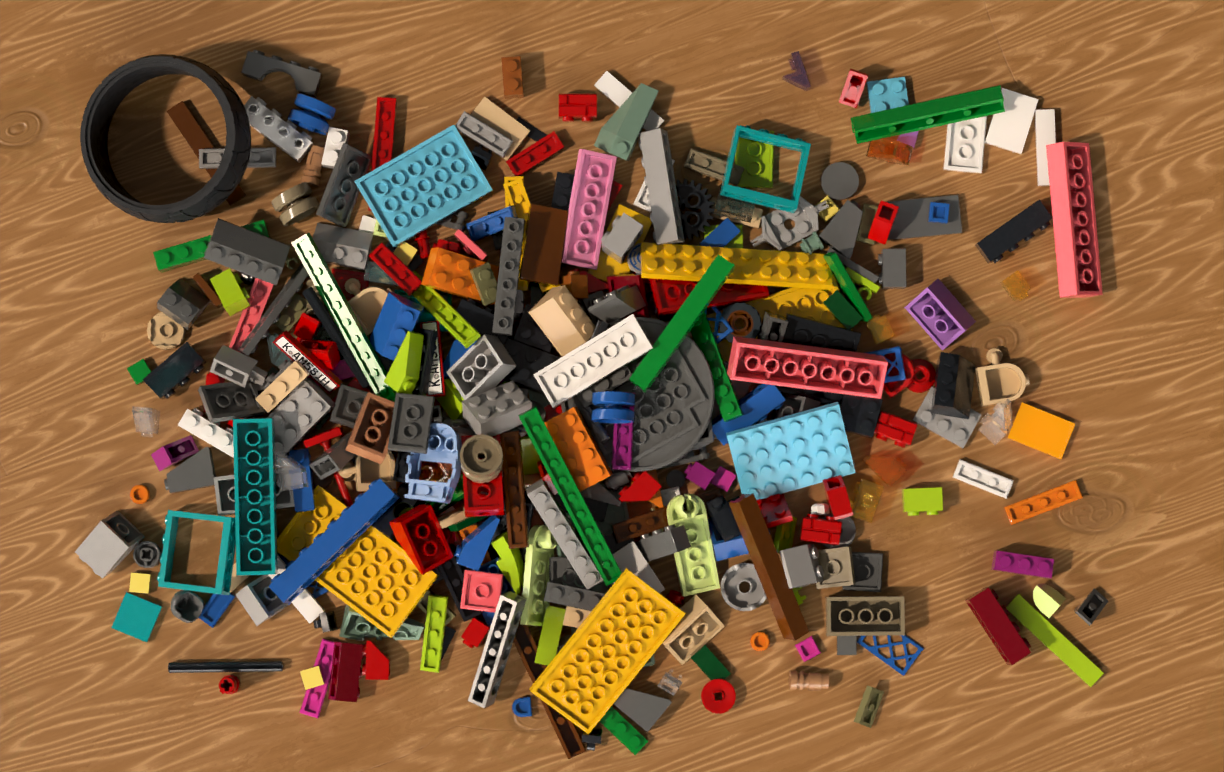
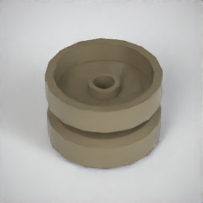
M308 182L298 184L272 200L271 204L275 211L282 212L279 218L284 226L297 223L318 210L320 203L316 197H309L312 189Z
M480 434L474 435L465 441L460 451L461 469L465 476L473 482L485 483L492 481L499 475L503 466L502 447L497 440L491 436Z

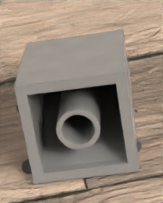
M117 510L100 521L75 553L93 569L95 574L104 578L123 561L145 536Z

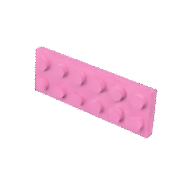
M579 149L568 209L561 263L597 270L616 156Z

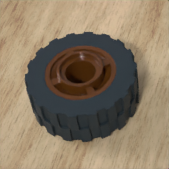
M739 302L731 304L720 315V319L724 317L734 329L732 333L725 337L730 343L733 342L734 336L755 339L760 333L762 323L760 314L749 304ZM739 318L744 319L746 322L743 329H737L735 326V322ZM719 321L720 332L724 333L728 328L723 322Z

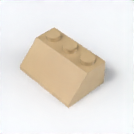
M565 285L551 288L528 312L562 357L586 343L592 337L596 328Z
M696 594L680 608L685 612L684 617L662 643L681 665L688 661L725 627Z

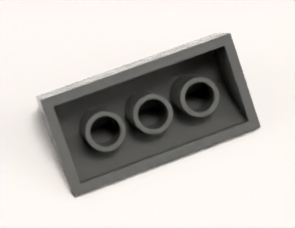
M218 218L205 250L204 258L277 285L290 245Z

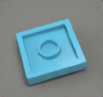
M905 77L867 82L871 113L909 105Z

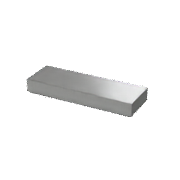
M465 111L455 125L458 131L501 157L505 156L513 143V140Z

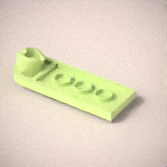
M684 493V496L677 495L670 500L667 506L668 525L675 524L676 527L684 525L691 545L690 548L674 553L682 596H688L718 589L720 584L704 502L694 494ZM684 501H685V504H686V509H687V511H684V507H683Z
M535 525L529 531V547L526 548L524 583L521 596L527 599L521 615L520 625L543 626L547 605L550 606V602L544 601L547 582H549V557H554V548L558 543L546 525Z

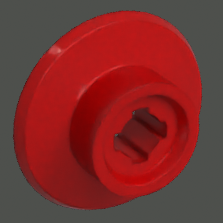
M911 360L914 365L915 374L921 371L924 377L919 380L914 374V378H912L913 380L907 388L916 393L928 391L935 383V368L927 360Z
M714 679L703 687L701 700L708 711L721 714L733 707L736 693L728 681ZM718 692H719V693L721 692V693H722V699H721V700H715V695H714V694H715V693H718Z

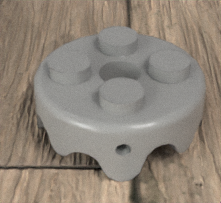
M736 564L730 567L722 577V597L730 607L736 610H754L767 598L754 564ZM743 581L748 582L750 585V590L746 593L739 590V584Z

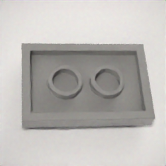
M931 387L912 421L963 449L981 414L971 408L969 419L931 413L934 388Z

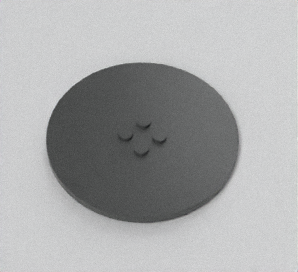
M636 317L652 346L669 324L658 319ZM625 318L609 322L608 324L614 326ZM688 335L646 393L630 382V380L614 390L635 393L631 470L624 471L642 472L656 470L676 462L693 449L709 425L715 400L713 375L705 355ZM648 352L626 364L632 374ZM577 395L561 404L562 413L575 406L578 407L581 413L584 406ZM594 404L590 406L592 410L596 408H604L595 406ZM601 423L610 439L600 444L593 431L590 430L608 466L612 467L614 424Z

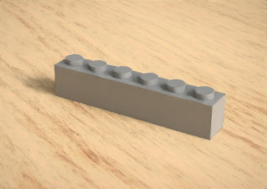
M658 128L639 133L640 139L638 143L643 154L641 162L646 173L644 181L649 192L647 200L652 211L650 219L652 224H654V241L657 245L683 243L685 240L668 132Z
M541 479L527 487L528 497L586 589L588 590L603 581L589 551L544 481Z

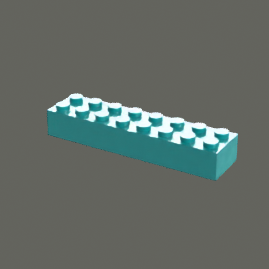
M233 419L236 575L278 574L274 419Z

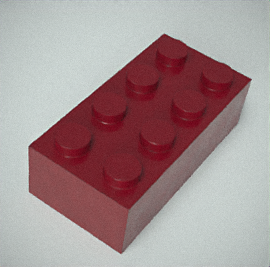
M989 587L982 588L965 601L1006 664L1013 665L1031 653L1029 650L1031 645L1026 638H1021L1018 632L1021 630L1015 621L1012 622L1008 618L1010 613L1006 607L998 603L997 599L999 597L995 590L989 589Z

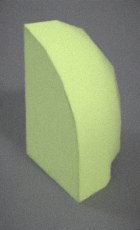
M1046 584L1036 585L1033 591L1035 605L1048 618L1066 599L1057 590Z

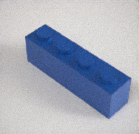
M759 385L739 400L743 412L742 416L724 422L722 414L712 420L713 433L723 446L728 444L727 432L749 427L757 421L764 420L773 409L777 410L784 404V396L776 385Z

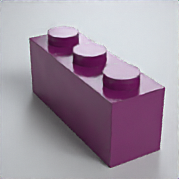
M994 551L991 570L1049 579L1052 578L1054 559Z

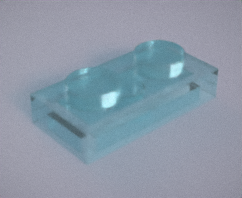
M366 262L364 281L398 286L375 262Z

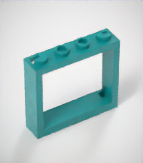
M737 125L733 132L720 195L794 213L799 202L811 144L806 143L801 138L794 140L788 138L785 134L774 135L765 129L754 130L748 125ZM739 137L801 152L791 200L729 185Z
M168 510V514L165 517L166 530L162 538L164 545L163 552L160 555L161 568L157 576L158 587L229 595L236 548L235 518ZM179 517L224 522L215 588L171 582Z

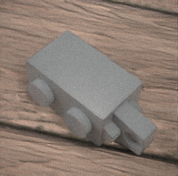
M225 345L221 347L215 356L210 372L244 388L249 381L263 385L268 375L267 372L256 366L257 360Z

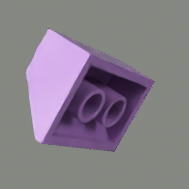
M936 279L904 307L941 350H944L976 322L939 279Z

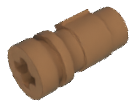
M311 145L301 183L308 182L310 186L319 187L321 181L319 178L322 176L320 172L323 167L321 163L325 148Z
M790 671L789 690L808 688V691H821V689H828L829 674Z

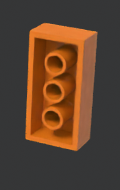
M439 247L431 248L421 285L465 299L469 298L483 304L470 269L486 262ZM490 264L498 284L499 267ZM495 302L488 304L487 306L495 307Z
M577 406L545 422L580 492L613 475Z

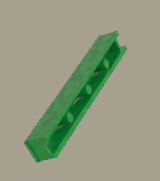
M1001 85L851 117L852 131L857 144L1002 113L1005 112Z
M719 254L656 340L653 349L649 350L629 378L630 382L642 389L644 393L647 392L733 272L735 264L730 263Z

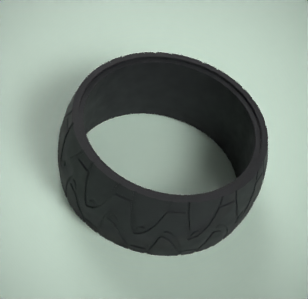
M170 54L149 55L122 65L110 73L98 85L91 95L82 117L83 121L80 130L81 151L91 180L102 195L113 205L125 213L145 221L157 223L185 222L211 212L215 207L221 205L236 189L249 162L251 128L246 109L239 95L225 78L214 69L187 57H177V55ZM170 74H182L199 78L213 92L224 114L227 135L222 161L209 182L194 195L167 205L143 204L122 187L110 164L107 143L109 127L114 113L122 100L134 88L147 80Z

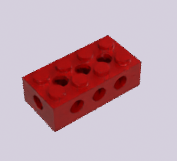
M500 434L493 436L500 444ZM474 435L461 436V444L463 445L467 439ZM502 470L495 479L485 483L473 482L463 473L465 517L504 515ZM487 492L488 495L485 497L479 496V493Z

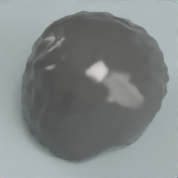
M182 590L172 597L171 612L183 622L192 623L201 616L204 602L196 593Z

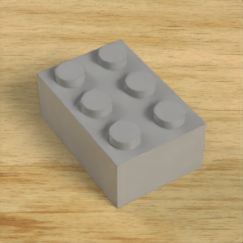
M625 213L615 218L612 223V231H607L601 239L602 251L620 264H622L630 249L643 233V225Z
M484 334L447 371V374L463 399L466 400L495 388L517 365L498 336Z
M514 381L462 401L463 419L476 435L484 434L491 437L522 425L518 415L532 408L531 401Z

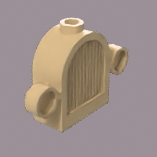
M350 278L345 283V289L348 293L354 294L355 297L349 300L348 303L367 336L375 327L389 291H393L390 287L385 289L380 286H370L361 291L360 281L356 278Z
M992 348L986 354L987 361L992 365L975 369L981 407L999 404L996 416L1000 420H1007L1012 416V409L1007 403L1022 395L1026 385H1029L1028 374H1024L1014 364H1000L1002 352L997 348Z
M388 450L382 464L356 455L355 466L347 463L338 471L339 475L343 478H348L355 474L357 491H367L369 485L374 480H379L380 478L386 481L392 489H396V481H393L396 463L390 450Z

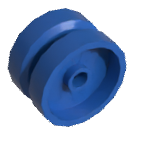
M297 94L294 104L301 110L291 109L287 119L306 130L326 135L330 125L323 119H333L336 109L312 97Z
M619 391L592 393V403L595 406L604 407L592 410L593 422L611 424L634 422L635 412L626 408L635 405V394Z

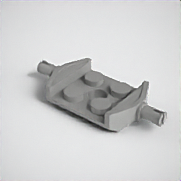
M800 196L797 210L794 213L777 209L762 216V234L750 240L751 243H754L753 247L767 242L776 250L781 251L802 238L811 235L812 232L819 230V212L829 208V205L824 200L818 205L813 206ZM788 219L795 223V227L792 230L784 227V222Z

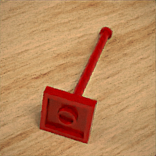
M340 425L308 437L303 442L305 448L320 443L326 451L331 447V439L342 435L344 432ZM337 471L333 474L345 505L351 507L353 502L346 483Z

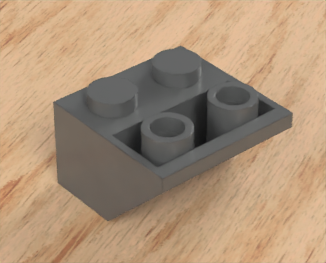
M626 285L608 293L605 297L594 300V305L589 307L588 310L605 323H609L642 309L646 304L637 285L630 288Z

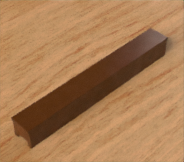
M754 493L742 494L740 498L728 503L784 639L796 641L809 632L794 592L792 588L789 589L783 565Z
M519 622L513 642L532 683H534L547 666L534 663L538 646L528 625H520ZM541 700L567 758L571 759L585 752L586 749L574 724Z

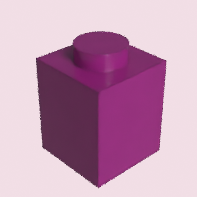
M697 461L694 465L690 463L684 472L687 474L685 477L687 480L703 490L706 489L715 475L714 472Z

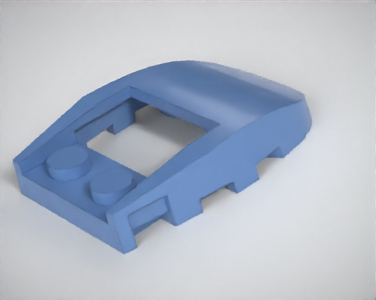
M432 423L427 454L411 452L410 455H407L408 474L405 475V482L409 483L408 494H405V498L450 504L460 478V451L462 447L461 439L452 427L446 424ZM422 461L452 464L451 478L448 479L447 483L419 480Z

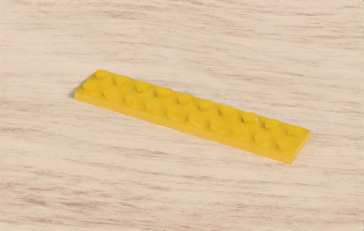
M641 242L640 245L641 278L699 281L719 254L730 263L735 264V269L725 283L831 290L833 286L832 270L823 257L825 254L812 253L810 255L804 252L679 244L657 245V243Z

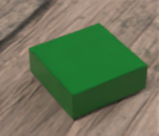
M144 359L127 368L136 385L144 382L143 379L152 372Z

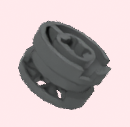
M144 541L134 548L133 558L140 567L153 568L160 562L159 559L162 551L156 543Z

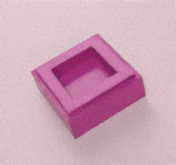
M719 466L710 483L727 492L736 475Z
M812 636L795 645L804 662L821 653Z

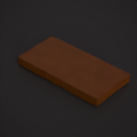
M530 204L519 276L520 280L552 286L558 285L568 218L567 210Z

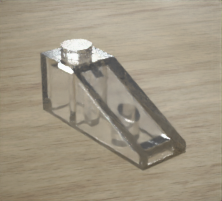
M133 406L132 412L136 432L141 433V437H153V434H158L160 411L153 408Z

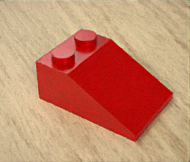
M418 505L389 522L397 541L421 575L454 557L431 505Z

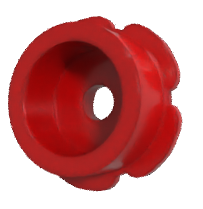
M670 590L669 594L666 595V598L676 606L684 603V596L678 591Z

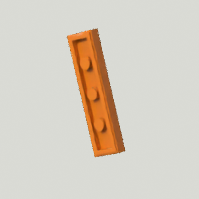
M1074 480L1006 506L1004 509L1010 525L1081 499L1083 496L1077 481Z

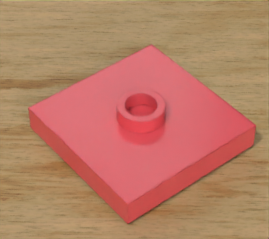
M458 229L454 235L464 245L463 250L470 256L473 254L478 260L487 262V254L461 229Z
M465 570L460 608L495 613L502 592L504 574Z

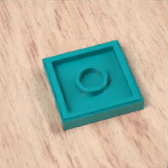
M126 592L111 628L148 642L162 606Z

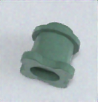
M815 231L812 232V236L806 239L802 238V243L799 244L802 251L810 255L812 252L818 249L823 250L824 248Z

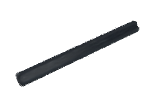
M312 287L307 288L303 291L304 297L332 341L336 342L339 352L362 388L368 387L370 384L342 333Z
M282 661L171 662L168 664L169 673L283 671Z

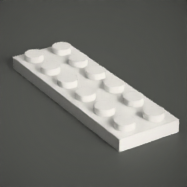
M632 314L533 375L551 406L555 408L653 349V346L636 317Z

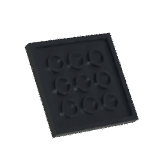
M787 313L788 325L783 343L852 352L857 351L861 337L860 332ZM776 385L781 392L807 397L826 404L838 402L839 407L843 398V394Z

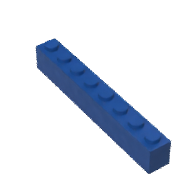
M381 478L374 480L365 493H361L355 498V503L351 507H346L337 520H333L328 524V529L323 534H318L309 547H305L300 551V556L295 561L292 560L285 566V571L277 574L271 580L270 589L283 603L289 605L400 498L398 494Z

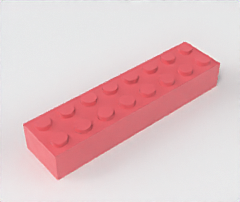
M1059 142L1046 145L1060 298H1087L1103 295L1089 143Z
M734 336L727 374L730 380L881 399L888 361L883 355Z

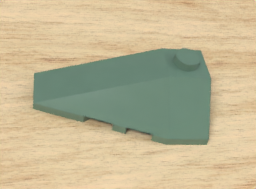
M641 83L601 128L594 146L629 161L639 139V133L642 132L659 90Z
M346 604L339 637L363 641L365 638L383 640V637H389ZM407 617L393 638L395 640H419L424 624Z

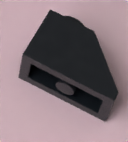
M723 495L706 502L709 518L724 542L741 535L730 505Z

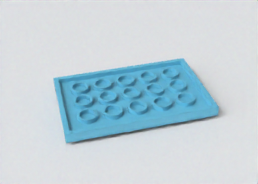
M455 125L450 126L355 180L356 186L393 248L493 191Z
M838 402L726 433L741 493H754L756 500L822 483L824 479L839 475L843 477L856 473Z

